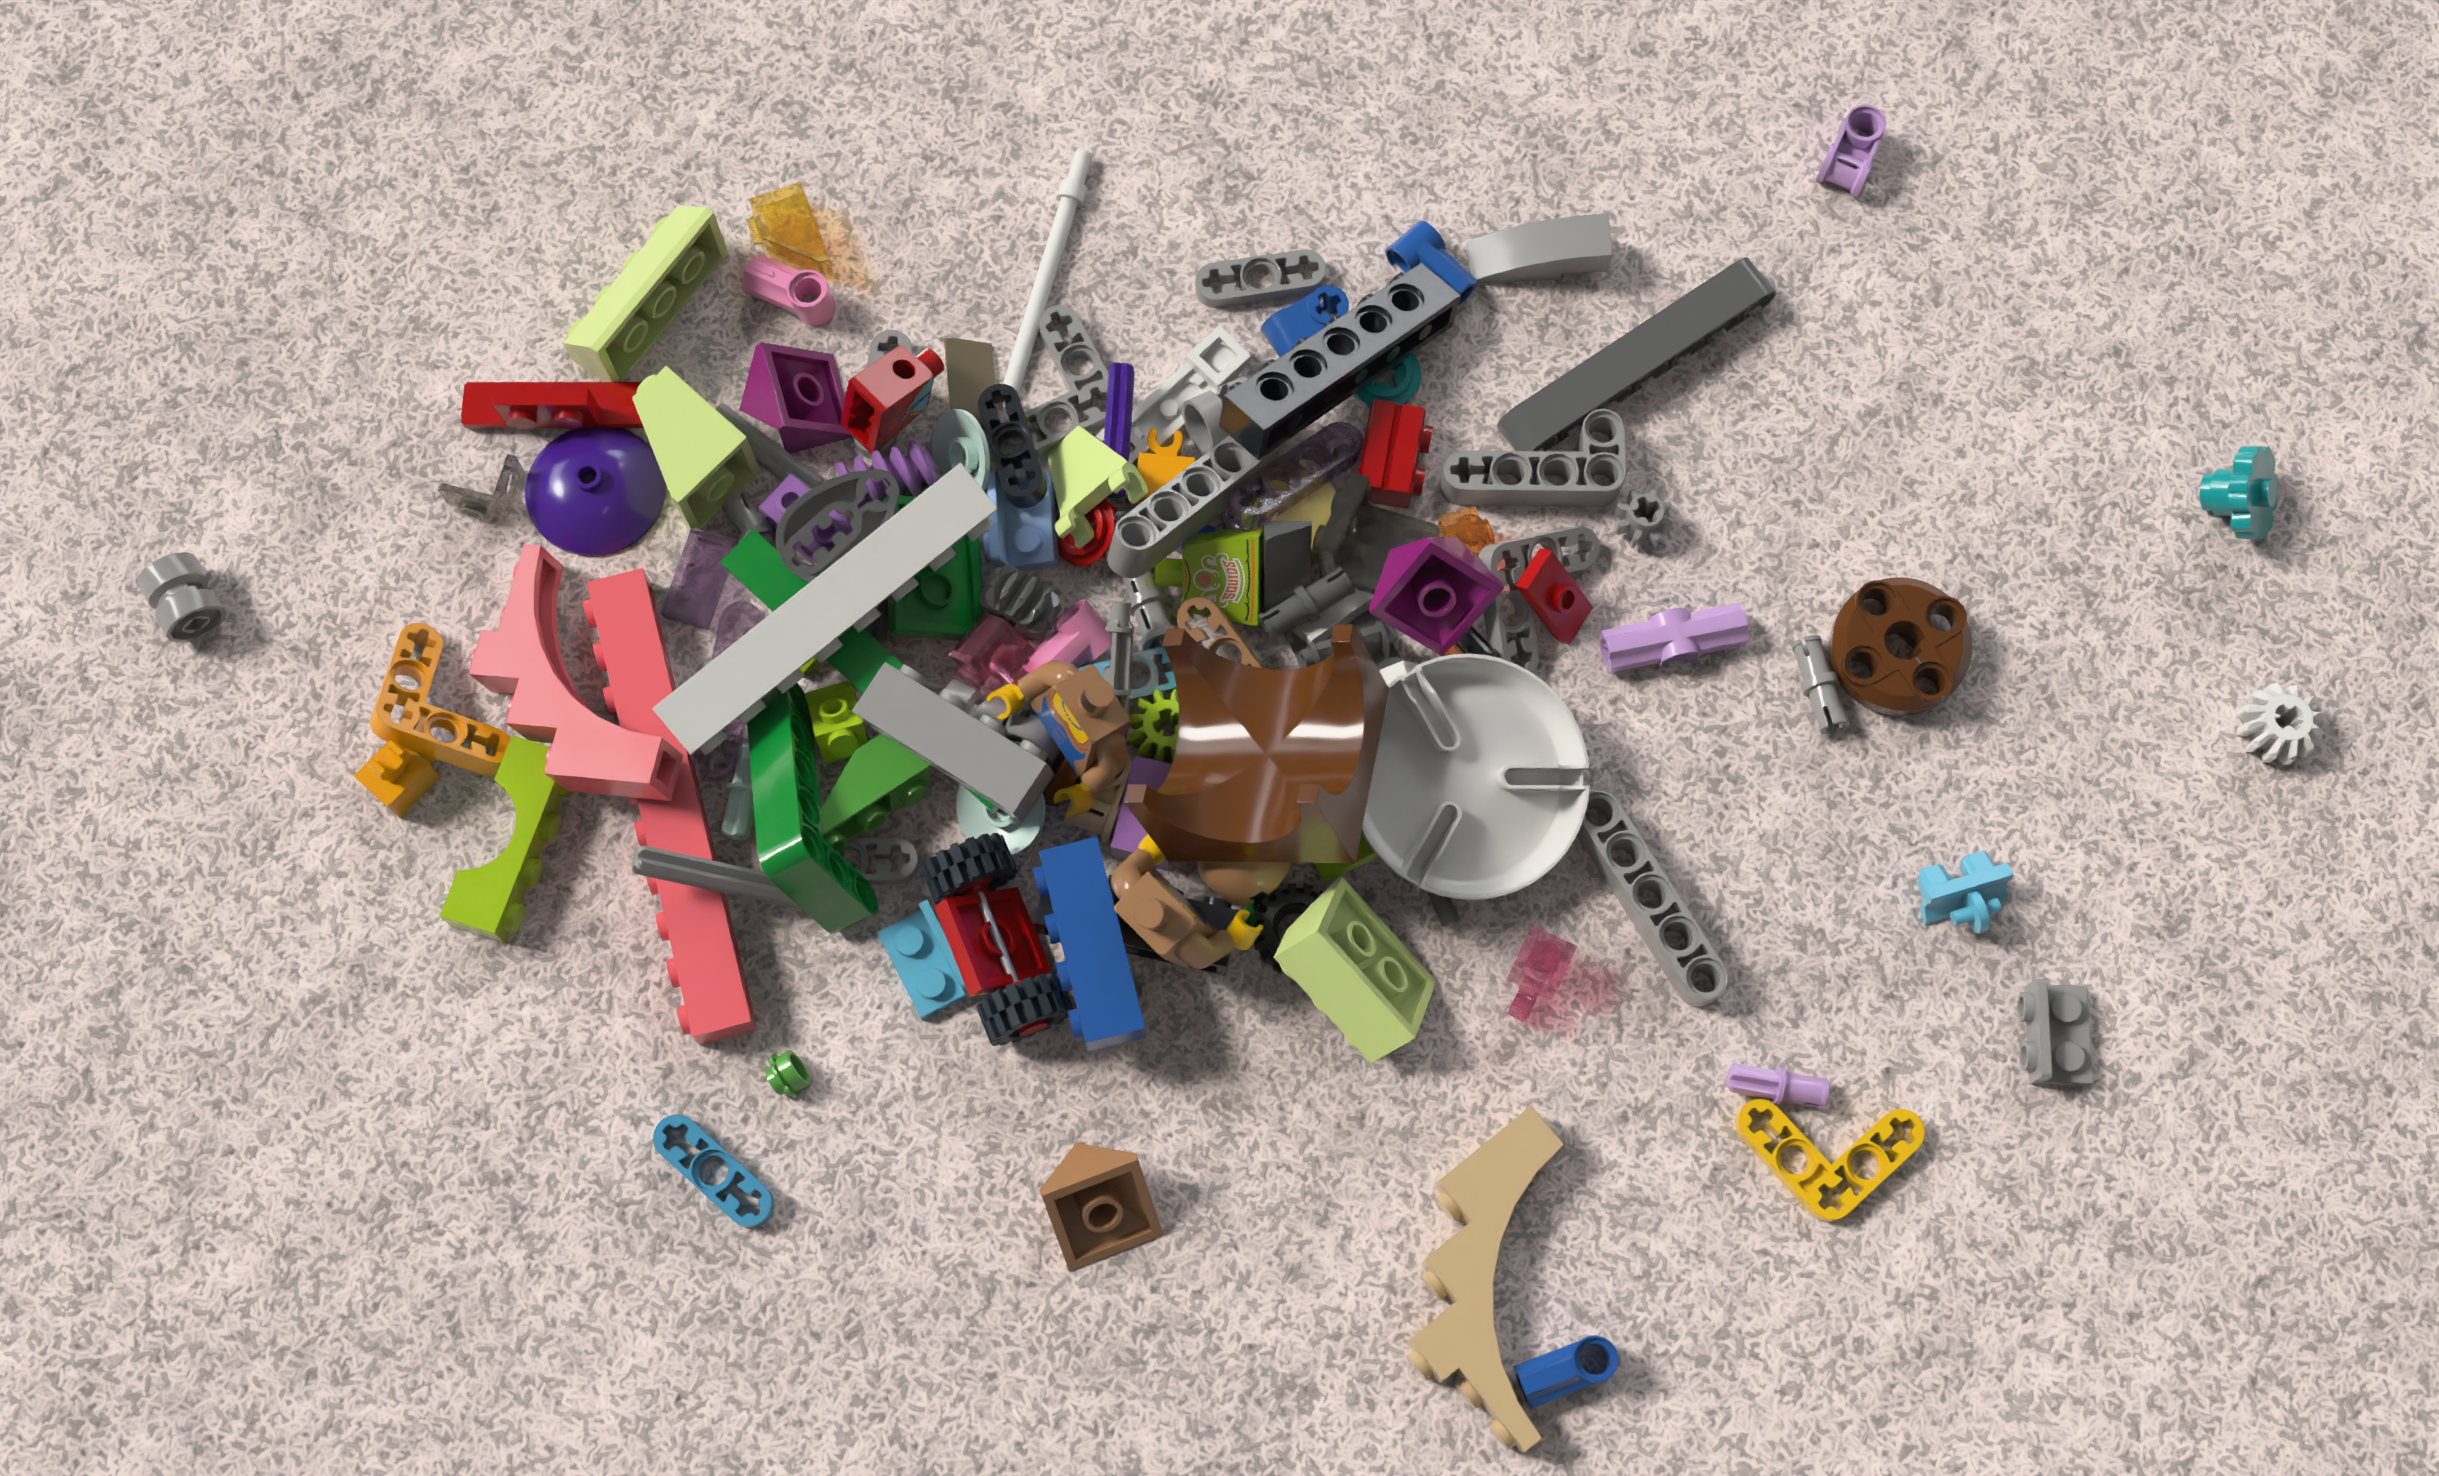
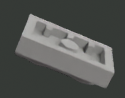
M2046 979L2033 980L2024 987V992H2020L2017 999L2018 1019L2020 1022H2026L2027 1041L2021 1043L2019 1058L2022 1070L2029 1071V1084L2089 1086L2093 1084L2087 986L2047 985Z

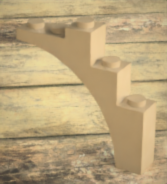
M1532 1105L1447 1173L1435 1185V1188L1440 1193L1435 1200L1441 1210L1453 1222L1461 1218L1466 1226L1421 1263L1422 1267L1426 1270V1273L1421 1276L1424 1284L1439 1301L1447 1296L1452 1305L1407 1342L1412 1352L1406 1356L1413 1368L1425 1381L1433 1376L1438 1384H1440L1455 1371L1461 1378L1455 1384L1460 1394L1472 1408L1476 1409L1479 1405L1485 1408L1494 1420L1488 1427L1506 1450L1509 1451L1515 1446L1520 1453L1526 1452L1542 1437L1518 1403L1502 1364L1494 1326L1493 1281L1500 1242L1516 1203L1535 1174L1564 1145Z

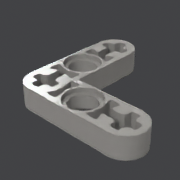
M1065 305L1049 307L1042 313L1039 320V332L1042 342L1069 392L1025 412L1031 433H1033L1031 423L1037 422L1039 434L1044 439L1037 442L1036 433L1032 435L1038 456L1047 453L1078 425L1089 433L1105 426L1106 411L1101 412L1098 407H1092L1083 411L1085 421L1080 423L1077 410L1073 406V404L1079 403L1080 411L1089 408L1092 405V397L1094 395H1099L1102 400H1106L1109 373L1079 316L1073 309ZM1059 319L1062 324L1070 323L1067 325L1068 338L1072 344L1064 348V341L1059 332H1050L1054 320ZM1075 357H1085L1092 362L1093 367L1086 375L1077 376L1067 370L1069 361ZM1056 413L1065 414L1070 418L1071 425L1064 432L1053 433L1045 426L1047 418ZM1009 439L1005 440L1000 447V451L1005 454H1014L1020 451L1014 445L1005 446L1009 443Z
M1567 527L1496 542L1485 546L1479 552L1478 559L1502 582L1503 586L1509 584L1510 591H1501L1483 612L1487 642L1493 649L1499 652V658L1511 662V656L1516 655V652H1518L1519 661L1514 663L1533 674L1535 673L1539 664V652L1533 611L1515 585L1530 564L1532 551L1536 544H1540L1546 550L1553 551L1568 573L1591 567L1599 555V541L1593 530L1587 527ZM1579 543V551H1576L1574 554L1563 555L1561 547ZM1504 558L1505 567L1498 571L1497 562ZM1506 599H1509L1515 608V616L1508 625L1505 624L1501 617V607ZM1506 633H1516L1517 637H1508L1509 639H1506Z

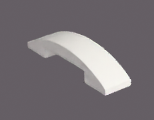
M1220 325L1186 354L1187 362L1132 411L1129 462L1136 469L1139 452L1150 453V447L1147 445V435L1151 428L1157 429V444L1162 447L1166 446L1174 439L1175 431L1182 432L1186 428L1182 414L1184 401L1207 391L1216 393L1219 386L1235 380L1251 361V355ZM1105 428L1095 436L1103 443Z

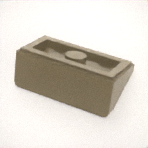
M944 338L950 410L963 409L969 412L978 421L982 430L985 431L978 408V400L986 388L996 384L992 344L958 338Z

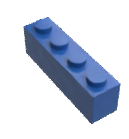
M1093 837L1039 851L1042 866L1033 868L1039 897L1049 895L1054 912L1044 915L1051 945L1061 942L1065 961L1056 963L1062 991L1073 990L1077 1009L1068 1011L1074 1040L1085 1038L1087 1051L1091 1052L1146 1038V1029L1117 914L1113 909L1114 902L1098 838Z

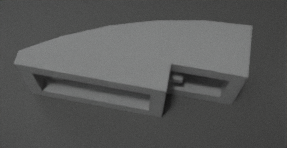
M1609 213L1549 219L1518 225L1467 240L1469 273L1478 281L1477 283L1560 280L1562 273L1607 272L1613 256Z

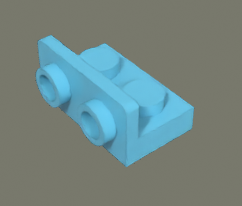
M928 900L918 904L921 910L877 932L922 1020L969 996L936 911L933 912Z

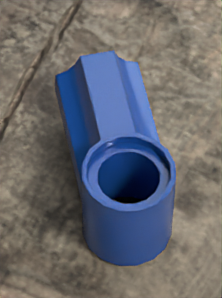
M1418 221L1385 250V255L1390 265L1393 267L1397 264L1405 273L1420 263L1424 264L1461 295L1458 306L1476 289L1478 281L1446 251V245L1441 235L1428 222Z
M1593 1335L1513 1366L1528 1408L1532 1409L1591 1385L1606 1381L1617 1370L1619 1358L1612 1342L1605 1337ZM1586 1346H1597L1604 1352L1607 1362L1602 1373L1593 1375L1587 1373L1582 1368L1579 1358L1581 1351Z

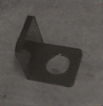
M507 454L493 495L444 483L439 484L438 492L448 505L458 507L457 510L468 517L485 519L486 514L508 519L524 469L515 455ZM511 476V484L507 492L508 482Z

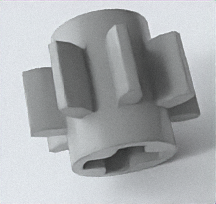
M1652 488L1649 493L1638 494L1636 490L1631 489L1627 497L1628 505L1618 503L1614 511L1615 516L1624 519L1618 523L1615 533L1616 535L1626 533L1632 539L1630 542L1632 548H1635L1639 541H1648L1649 545L1654 548L1660 539L1658 532L1669 534L1673 525L1671 520L1663 518L1669 512L1672 504L1671 502L1663 503L1656 496V489ZM1637 512H1639L1641 516L1638 519L1635 516ZM1649 516L1652 518L1650 523L1646 519Z

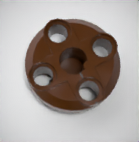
M1894 577L1867 582L1846 601L1832 625L1829 637V657L1832 669L1837 673L1843 689L1859 704L1870 710L1891 716H1909L1929 711L1944 702L1956 690L1969 669L1972 657V637L1967 623L1965 608L1957 599L1948 596L1937 587L1921 580ZM1874 599L1883 606L1884 614L1878 616L1868 613L1864 608L1863 600ZM1934 614L1945 617L1950 624V630L1940 631L1936 629L1930 621V616ZM1890 634H1897L1914 649L1910 659L1905 660L1894 657L1887 650L1884 637ZM1854 661L1864 663L1870 670L1871 678L1860 679L1855 677L1849 669V663ZM1926 677L1931 679L1937 687V694L1927 695L1923 693L1916 684V678Z

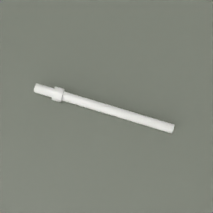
M1083 149L1075 151L1068 177L1061 181L1056 197L1059 206L1003 384L1012 386L1018 395L1039 331L1040 316L1045 311L1077 207H1082L1087 192V186L1084 183L1093 155Z

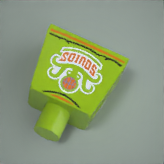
M1264 526L1195 534L1183 544L1182 559L1164 558L1155 565L1156 586L1182 587V604L1194 597L1209 598L1219 605L1230 621L1258 626V615L1262 613ZM1194 607L1191 610L1193 614L1208 617L1212 615L1209 609L1202 611Z

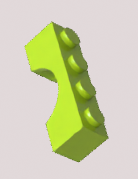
M512 735L494 780L513 801L516 812L515 831L506 849L493 861L478 868L457 870L439 915L451 927L502 943H506L510 932L516 933L521 927L525 916V906L521 904L528 886L535 887L540 879L543 870V860L539 859L545 842H552L559 831L561 816L557 812L563 797L569 798L573 794V791L565 790L544 774L546 754L549 746Z

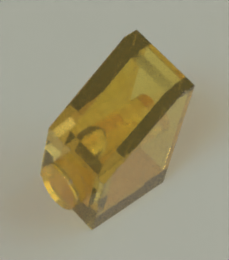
M801 182L748 199L754 216L746 218V222L755 245L764 242L769 257L799 270L817 271L824 276L826 281L835 278L830 258Z

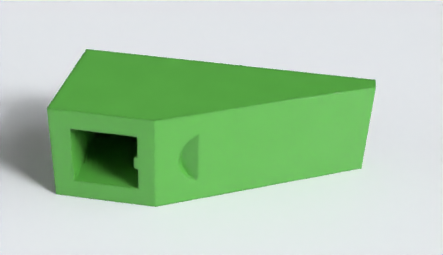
M882 734L857 748L820 809L823 839L840 853L851 839L863 832H873L882 826L890 814L903 806L910 807L917 804L925 797L928 790L931 789L930 765Z

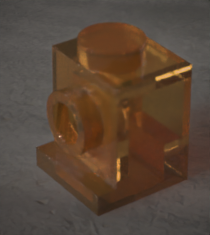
M1475 506L1439 517L1435 537H1457L1477 558L1479 552L1485 546L1495 543L1490 523L1487 519L1482 520L1479 517Z

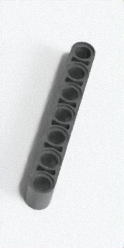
M1748 257L1741 258L1516 405L1499 420L1497 428L1515 451H1540L1541 449L1548 451L1569 437L1568 431L1577 425L1582 427L1585 418L1592 411L1604 409L1615 400L1618 403L1622 402L1643 388L1640 384L1653 376L1654 379H1657L1679 363L1676 360L1689 352L1690 355H1693L1713 342L1715 339L1712 336L1725 329L1728 332L1749 318V312L1759 305L1762 308L1766 307L1776 296V290Z

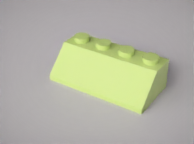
M678 205L669 217L665 216L659 220L654 227L649 241L641 250H637L629 256L624 265V271L612 285H606L599 292L594 307L584 319L577 320L570 327L563 344L573 362L603 382H623L728 254L713 211L707 207Z

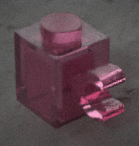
M984 612L948 656L961 667L956 673L965 683L977 689L984 687L995 691L1007 684H1011L1014 681L1012 678L1023 665H1027L1030 662L1029 658L1036 650L1005 619Z
M1532 925L1506 978L1507 981L1519 986L1507 1014L1525 1022L1538 995L1551 1001L1560 986L1577 946Z

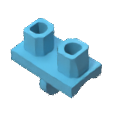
M1984 850L1969 854L1961 860L1959 869L1963 875L1962 877L1951 880L1945 867L1939 864L1923 868L1920 871L1918 887L1923 898L1920 913L1925 925L1951 918L1955 926L1967 922L1975 933L1989 930V915L2002 911L2001 902L2007 901L2008 898L2007 882L2012 880L2014 876L2008 863L1996 866Z

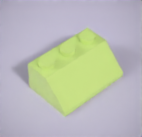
M1342 876L1335 880L1286 930L1274 956L1283 972L1297 982L1312 999L1316 1008L1331 1019L1345 1035L1348 1043L1353 1048L1358 1049L1370 1063L1377 1061L1416 1038L1437 982Z

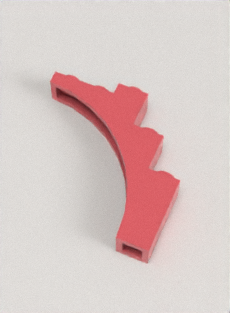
M524 544L520 560L514 568L513 583L507 604L501 612L499 631H481L477 647L471 656L469 675L491 692L514 694L508 704L506 724L527 740L553 743L546 754L544 774L565 790L671 801L683 754L660 736L629 731L599 718L580 697L563 664L557 635V596L563 565L541 545Z

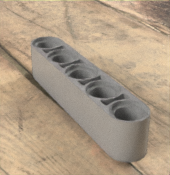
M1230 435L1116 523L1107 557L1109 567L1114 573L1125 578H1138L1147 573L1259 485L1267 475L1271 474L1274 471L1283 444L1260 460H1257Z
M1604 790L1589 792L1586 810L1592 808L1602 811L1606 815L1607 824L1595 826L1584 816L1577 837L1679 997L1692 1007L1703 1008L1711 1005L1725 991L1728 984V973L1725 965L1619 801L1611 793ZM1623 849L1627 851L1633 858V866L1621 867L1612 860L1611 850ZM1645 889L1654 892L1658 896L1660 907L1652 909L1643 906L1638 900L1637 891ZM1671 930L1680 933L1686 941V949L1674 950L1670 948L1664 940V932ZM1702 972L1706 974L1712 981L1713 990L1708 993L1697 990L1692 985L1691 973Z

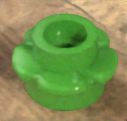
M787 1050L780 1056L776 1054L770 1055L769 1063L771 1067L765 1071L771 1087L781 1096L785 1093L793 1098L799 1096L800 1090L810 1084V1076L801 1059L791 1050Z

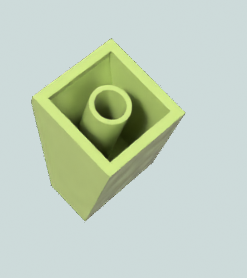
M665 366L657 375L652 374L644 379L632 399L670 495L687 530L691 534L696 535L722 510V504L725 500L739 493L760 473V469L747 437L669 367Z

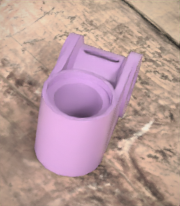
M1867 104L1858 105L1850 110L1835 143H1832L1815 180L1816 182L1823 183L1825 180L1850 190L1851 196L1858 197L1874 162L1873 156L1886 128V119L1881 110ZM1854 129L1863 130L1869 137L1859 136L1854 132Z

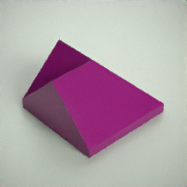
M763 342L755 347L739 408L740 411L777 429L784 450L790 454L853 437L840 425L845 395L833 354Z
M1427 537L1390 549L1371 600L1369 611L1375 617L1438 655L1444 656L1447 650L1456 645L1501 593L1504 586L1457 537Z

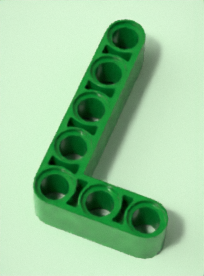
M796 683L783 694L776 687L761 700L767 707L747 723L757 853L761 867L770 881L830 934H835L876 915L878 912V902L874 890L866 878L823 839L812 721L805 693L801 686Z

